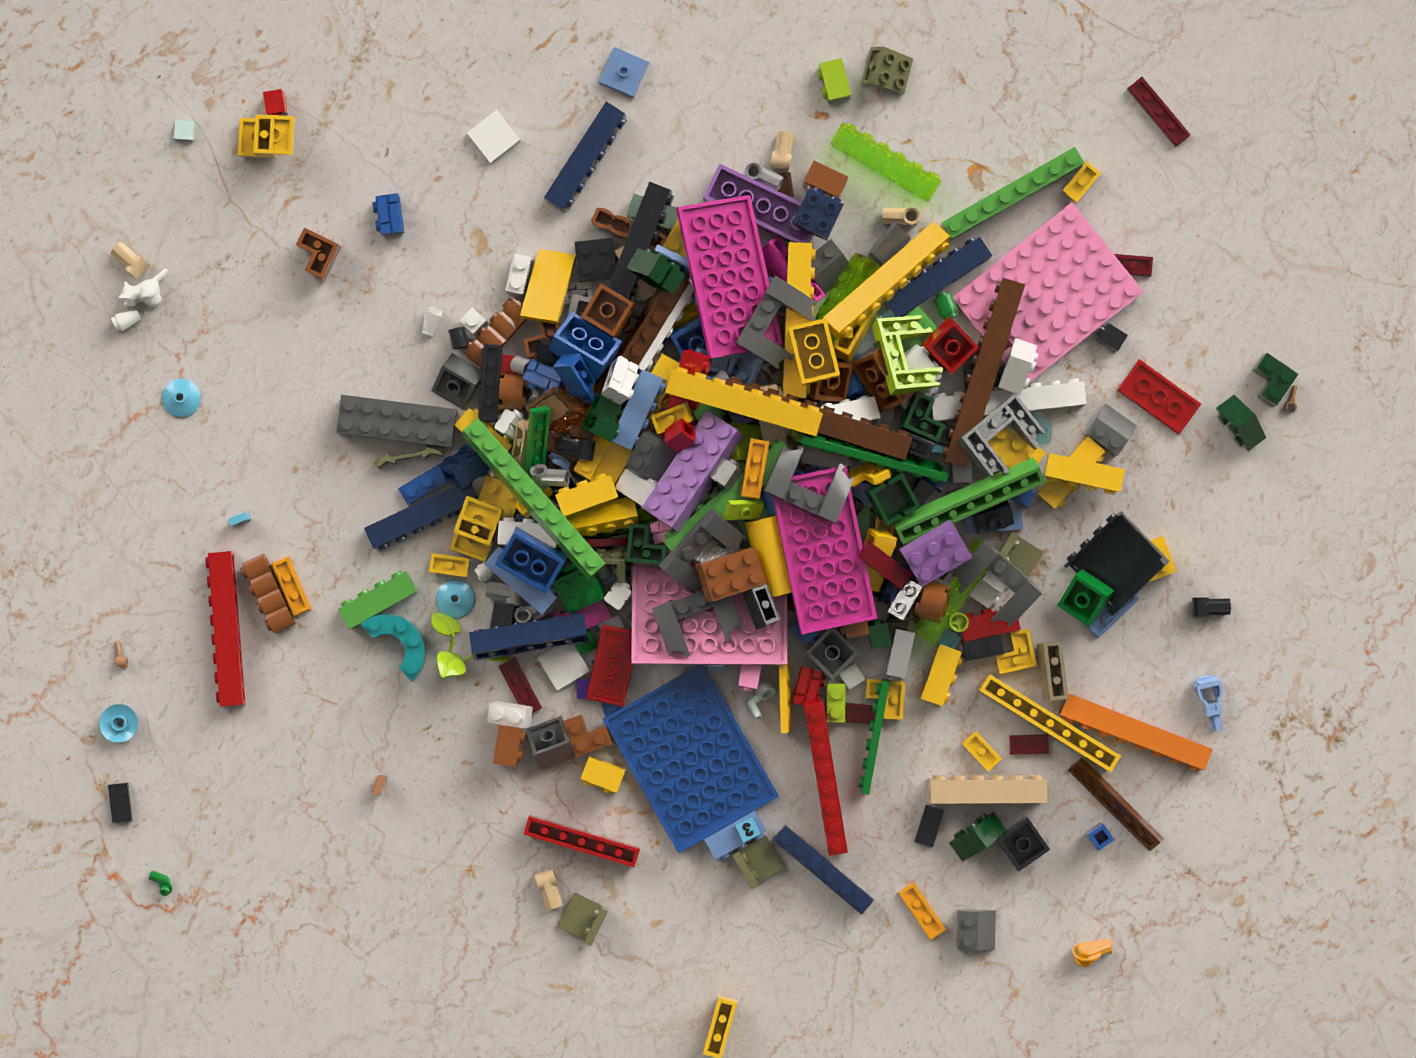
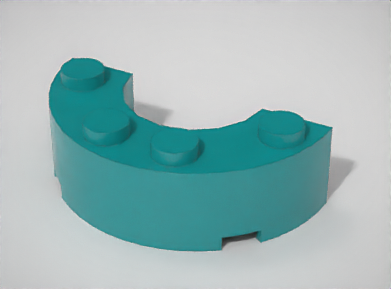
M390 614L373 616L361 623L362 627L373 639L384 634H390L401 640L405 649V657L399 668L411 682L415 681L422 672L426 662V644L420 630L409 620Z

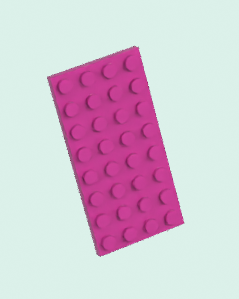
M746 195L677 207V217L708 356H710V359L747 353L746 350L737 346L736 342L770 285L751 197ZM775 315L763 336L782 346L783 342L777 315Z
M844 466L842 471L848 477L847 468ZM837 467L792 476L791 482L824 497ZM851 488L836 523H831L772 495L800 634L877 619L866 563L857 557L863 546Z

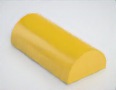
M776 515L745 522L750 547L756 548L770 595L775 597L791 593L792 590Z

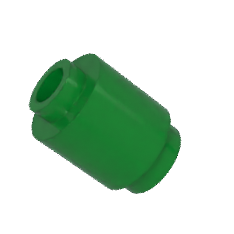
M945 291L936 295L937 299L934 300V303L944 321L948 317L954 318L959 315L957 312L958 307L951 293L947 294Z

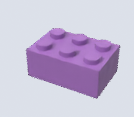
M950 520L899 549L921 587L972 558Z

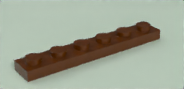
M1082 757L1068 768V771L1149 851L1163 841L1164 838Z

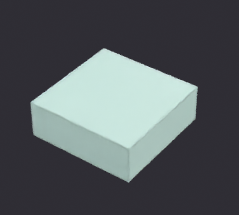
M175 120L174 139L194 141L195 121Z

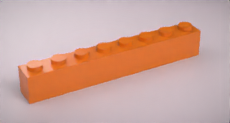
M1069 693V699H1064L1059 715L1063 716L1062 719L1072 724L1073 721L1080 722V727L1087 730H1091V728L1098 729V734L1109 737L1111 734L1117 737L1116 741L1127 744L1129 741L1135 744L1134 748L1145 751V748L1152 750V755L1163 758V755L1170 757V762L1181 765V762L1188 764V769L1199 772V769H1206L1213 750L1212 748Z

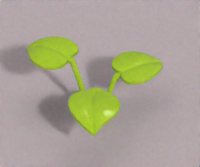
M432 613L431 625L434 630L441 635L451 636L448 652L441 651L436 658L440 677L444 679L461 676L466 671L465 663L473 657L471 653L462 660L459 654L452 653L455 634L461 632V626L455 618L443 613ZM509 655L491 658L488 660L493 662H507L511 658Z

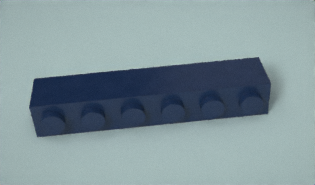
M607 101L605 102L544 196L547 202L563 212L566 209L570 210L575 202L574 196L576 193L580 194L585 187L583 182L587 177L590 178L596 169L594 165L597 161L601 162L606 154L605 148L607 145L611 146L617 136L614 134L618 129L621 130L627 122L624 112Z
M974 237L970 238L965 242V247L962 249L955 248L948 253L950 255L945 260L943 258L938 259L933 263V268L930 270L923 269L918 278L913 281L910 279L903 289L896 291L891 300L884 302L893 317L904 316L990 259L993 255L981 237L977 239Z
M472 484L466 488H460L455 485L364 527V530L373 549L378 548L381 551L390 547L389 543L396 540L398 543L407 539V534L412 532L414 535L424 531V527L429 524L432 527L442 522L441 519L446 516L450 519L459 515V510H462L466 496L478 499V496Z
M573 613L566 617L555 616L548 620L536 619L529 623H514L511 626L505 627L495 626L493 629H476L474 632H469L474 661L589 642L585 616L579 613Z
M786 824L772 838L773 841L861 915L874 901L868 893Z

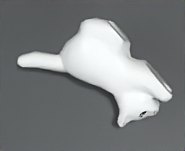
M164 269L153 279L143 281L136 286H130L124 281V287L118 299L125 301L124 306L126 307L136 306L140 302H144L150 307L157 306L162 300L159 281L166 276L168 270Z

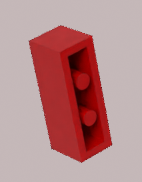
M992 608L981 610L980 615L974 616L973 612L967 613L965 615L969 623L968 627L961 631L962 640L966 642L1021 630L1019 619L1009 627L1008 622L997 619L995 623L990 620L998 612H992Z

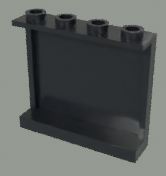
M1122 511L1117 514L1113 512L1106 519L1108 523L1104 527L1100 525L1093 532L1094 537L1091 540L1087 538L1080 545L1081 550L1078 553L1074 551L1067 557L1068 562L1064 565L1065 568L1070 566L1076 573L1083 569L1114 590L1106 604L1109 607L1107 612L1111 616L1124 607L1170 562Z

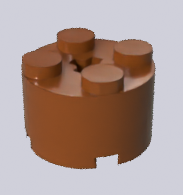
M501 373L499 412H504L505 409L511 412L514 409L520 413L526 412L527 400L524 393L528 391V383L523 381L522 375Z
M933 581L923 586L920 591L922 594L921 601H917L915 606V612H917L918 617L941 624L942 620L940 617H945L951 598L947 594L948 591L952 592V587Z

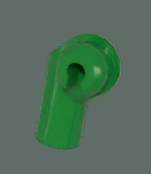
M152 870L149 880L159 884V892L162 896L169 895L172 892L169 877Z

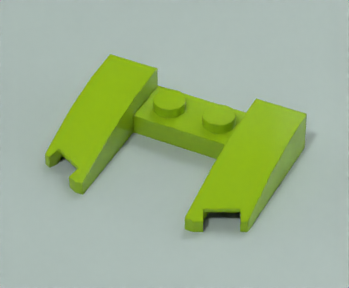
M921 315L877 318L871 325L876 343L880 342L888 375L886 381L890 395L918 392L936 388L940 385L939 382H935L936 374L942 373L943 368L909 370L901 340L930 335L932 333L930 327L923 329L917 322L922 318Z

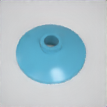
M176 379L170 382L162 394V402L165 409L177 417H186L193 414L199 407L201 400L197 386L186 379ZM179 394L183 395V400L181 401L177 400Z
M461 580L445 582L439 588L436 596V602L440 611L452 618H459L468 614L473 608L475 601L472 588ZM453 595L458 596L457 602L451 600Z
M111 705L101 714L99 721L100 730L104 737L112 742H125L131 739L137 731V715L127 705ZM119 719L123 721V726L121 727L117 725Z

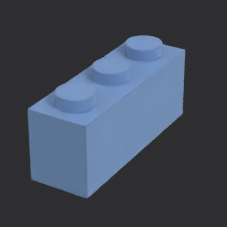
M755 810L704 839L715 860L718 858L723 860L731 855L730 851L735 848L739 851L747 846L746 842L743 843L735 826L739 822L753 817L761 834L752 839L757 841L764 836L763 832L766 830Z

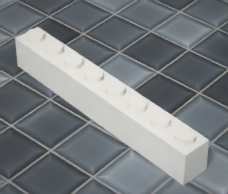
M1079 379L1067 380L1068 383L1060 384V381H1050L1045 386H1041V383H1032L1026 389L1022 388L1020 395L1017 394L1029 411L1076 407L1087 404L1084 381L1079 382ZM999 387L992 388L983 417L988 416L996 407L1015 393ZM962 391L953 392V396H946V393L934 394L935 402L931 409L932 419L938 422L953 420L956 410H960L962 405L959 402Z

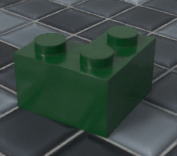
M1269 353L1263 354L1252 369L1267 380V383L1257 397L1272 407L1277 406L1299 374Z
M920 392L912 395L898 429L938 443L945 424L928 417L935 399Z
M597 393L581 429L612 442L619 433L618 427L620 424L616 423L615 420L622 413V404H617L612 399Z
M1235 395L1216 407L1219 414L1217 416L1218 420L1223 426H1228L1229 431L1235 436L1233 438L1235 443L1239 447L1243 446L1247 451H1250L1266 439L1255 413Z
M630 523L626 566L662 569L659 565L666 558L667 546L648 544L649 525Z
M994 812L988 815L983 813L975 819L976 823H971L966 827L965 831L960 829L953 835L955 838L949 844L962 862L988 848L1007 831Z

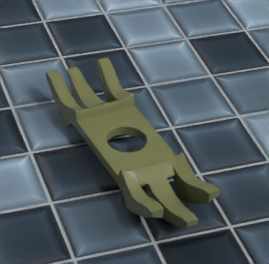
M427 445L424 451L391 457L389 453H386L377 458L373 465L380 469L387 463L397 464V461L421 456L427 459L431 455L444 457L442 452H446V449Z

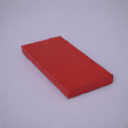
M1140 359L1117 389L1119 393L1178 435H1180L1201 406L1199 401Z
M602 624L586 699L624 707L633 667L631 629Z

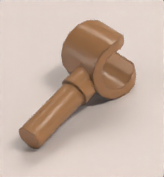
M1293 385L1289 401L1284 405L1286 411L1289 404L1294 406L1292 412L1297 410V405L1294 403L1297 386Z
M115 641L117 656L115 664L119 668H127L128 658L122 657L119 641Z

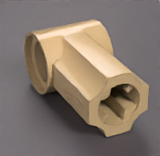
M778 131L770 168L789 171L794 134Z
M883 207L882 224L891 225L895 221L898 225L913 227L920 221V212L914 207ZM911 212L917 215V219L912 222L906 218V215Z
M123 242L116 244L110 253L136 279H139L150 266L147 261L140 255H136Z
M551 869L535 874L536 883L539 891L542 893L546 909L552 910L563 906L554 870Z

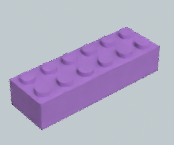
M719 164L703 197L704 202L750 195L758 228L779 236L787 242H811L814 235L792 225L801 202Z
M706 411L695 427V442L676 455L641 508L679 533L712 484L713 480L709 475L722 457L728 460L743 438V435L733 426Z

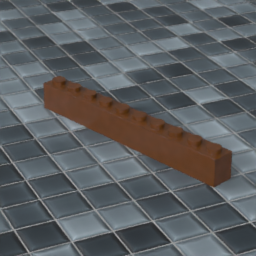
M1004 277L1001 282L997 281L994 290L997 295L995 300H991L988 309L991 311L989 318H985L982 328L985 329L983 337H979L977 343L980 349L978 355L974 354L971 362L974 368L972 373L968 372L965 384H968L967 390L961 393L959 402L962 405L960 410L957 409L953 420L956 421L954 428H950L947 438L951 440L949 446H945L942 457L945 458L944 463L963 469L968 467L970 457L956 440L983 419L1025 284Z
M683 278L674 295L658 289L655 291L612 362L617 357L622 356L628 362L636 365L640 363L690 281ZM611 363L593 390L595 396L597 393H602ZM585 403L567 434L575 439L592 440L594 434L581 429L592 403Z
M734 376L725 380L726 385L733 386V383L745 386L744 390L750 392L752 388L763 391L764 396L770 397L771 394L782 397L781 401L788 403L790 399L795 401L798 399L797 396L787 394L786 397L778 395L779 391L768 388L767 391L760 389L761 385L750 382L749 385L741 383L742 379ZM805 399V402H801L800 406L808 408V405L816 407V402ZM825 405L823 409H819V412H822L823 415L818 433L903 460L906 459L912 437L908 436L909 432L898 429L897 432L891 431V426L882 423L876 426L871 424L872 420L863 417L857 420L853 418V414L842 411V414L834 412V408Z

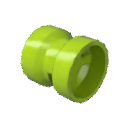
M954 613L948 619L950 629L955 632L964 631L968 627V618L963 613Z

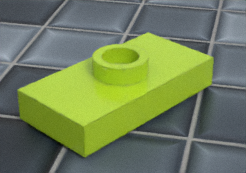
M762 499L728 500L723 517L725 520L759 519L765 503Z

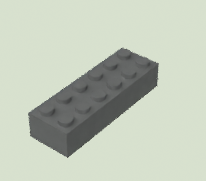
M341 395L336 433L453 448L457 410Z

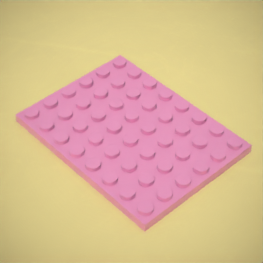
M1070 203L954 295L953 298L956 305L983 337L985 329L982 328L985 318H989L991 311L988 310L991 300H995L997 295L994 292L997 281L1001 282L1004 277L1025 284L1008 339L1012 345L1015 338L1037 345L1035 352L1038 353L1033 373L1029 372L1027 378H1030L1029 382H1031L1144 291L1076 206ZM1012 346L1003 353L1001 361L1005 366Z
M667 549L666 557L671 553L670 549ZM691 561L689 565L696 570L695 564L697 563ZM633 567L632 665H787V594L771 597L773 603H775V610H777L780 620L758 630L755 628L743 597V593L746 591L731 595L742 629L740 630L736 627L729 635L732 638L729 642L725 640L713 608L678 621L690 657H684V652L672 651V656H670L652 608L669 601L673 602L693 593L675 581L662 569ZM702 587L695 590V593L702 591Z

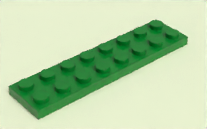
M795 430L800 442L806 448H821L820 450L825 453L831 454L836 452L839 453V456L848 459L851 456L857 458L862 463L870 461L881 468L888 466L900 473H904V471L911 472V475L922 478V476H926L934 482H940V480L947 482L949 476L938 462L908 454L906 459L903 460L817 432V436Z

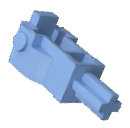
M1215 675L1198 677V679H1195L1196 682H1193L1194 692L1197 693L1198 698L1203 703V711L1209 717L1211 731H1220L1223 729L1220 714L1223 713L1220 699L1223 695L1221 679H1218ZM1212 687L1215 700L1206 701L1202 689Z

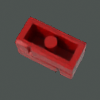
M801 665L791 703L804 706L803 701L820 699L821 695L818 694L819 687H824L826 676L823 675L824 671Z

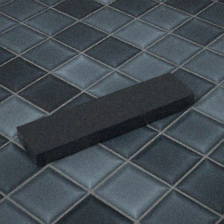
M483 344L478 419L483 422L498 421L503 345Z

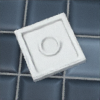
M495 110L467 132L490 163L521 141L498 110Z
M575 645L553 648L538 657L539 662L557 691L590 671Z

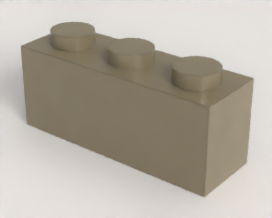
M1062 641L1036 644L1043 701L1069 699Z

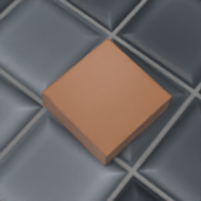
M381 774L377 776L372 794L381 795L387 776Z

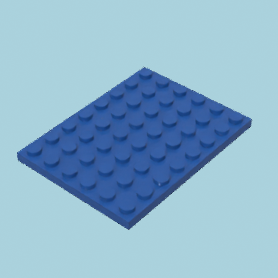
M705 665L695 666L603 719L678 854L779 797Z

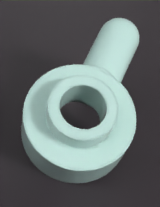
M763 682L759 684L755 691L756 695L748 700V705L756 720H760L763 717L757 703L773 697L776 693L772 683Z

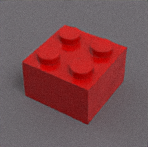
M950 317L941 323L921 343L951 374L979 348Z

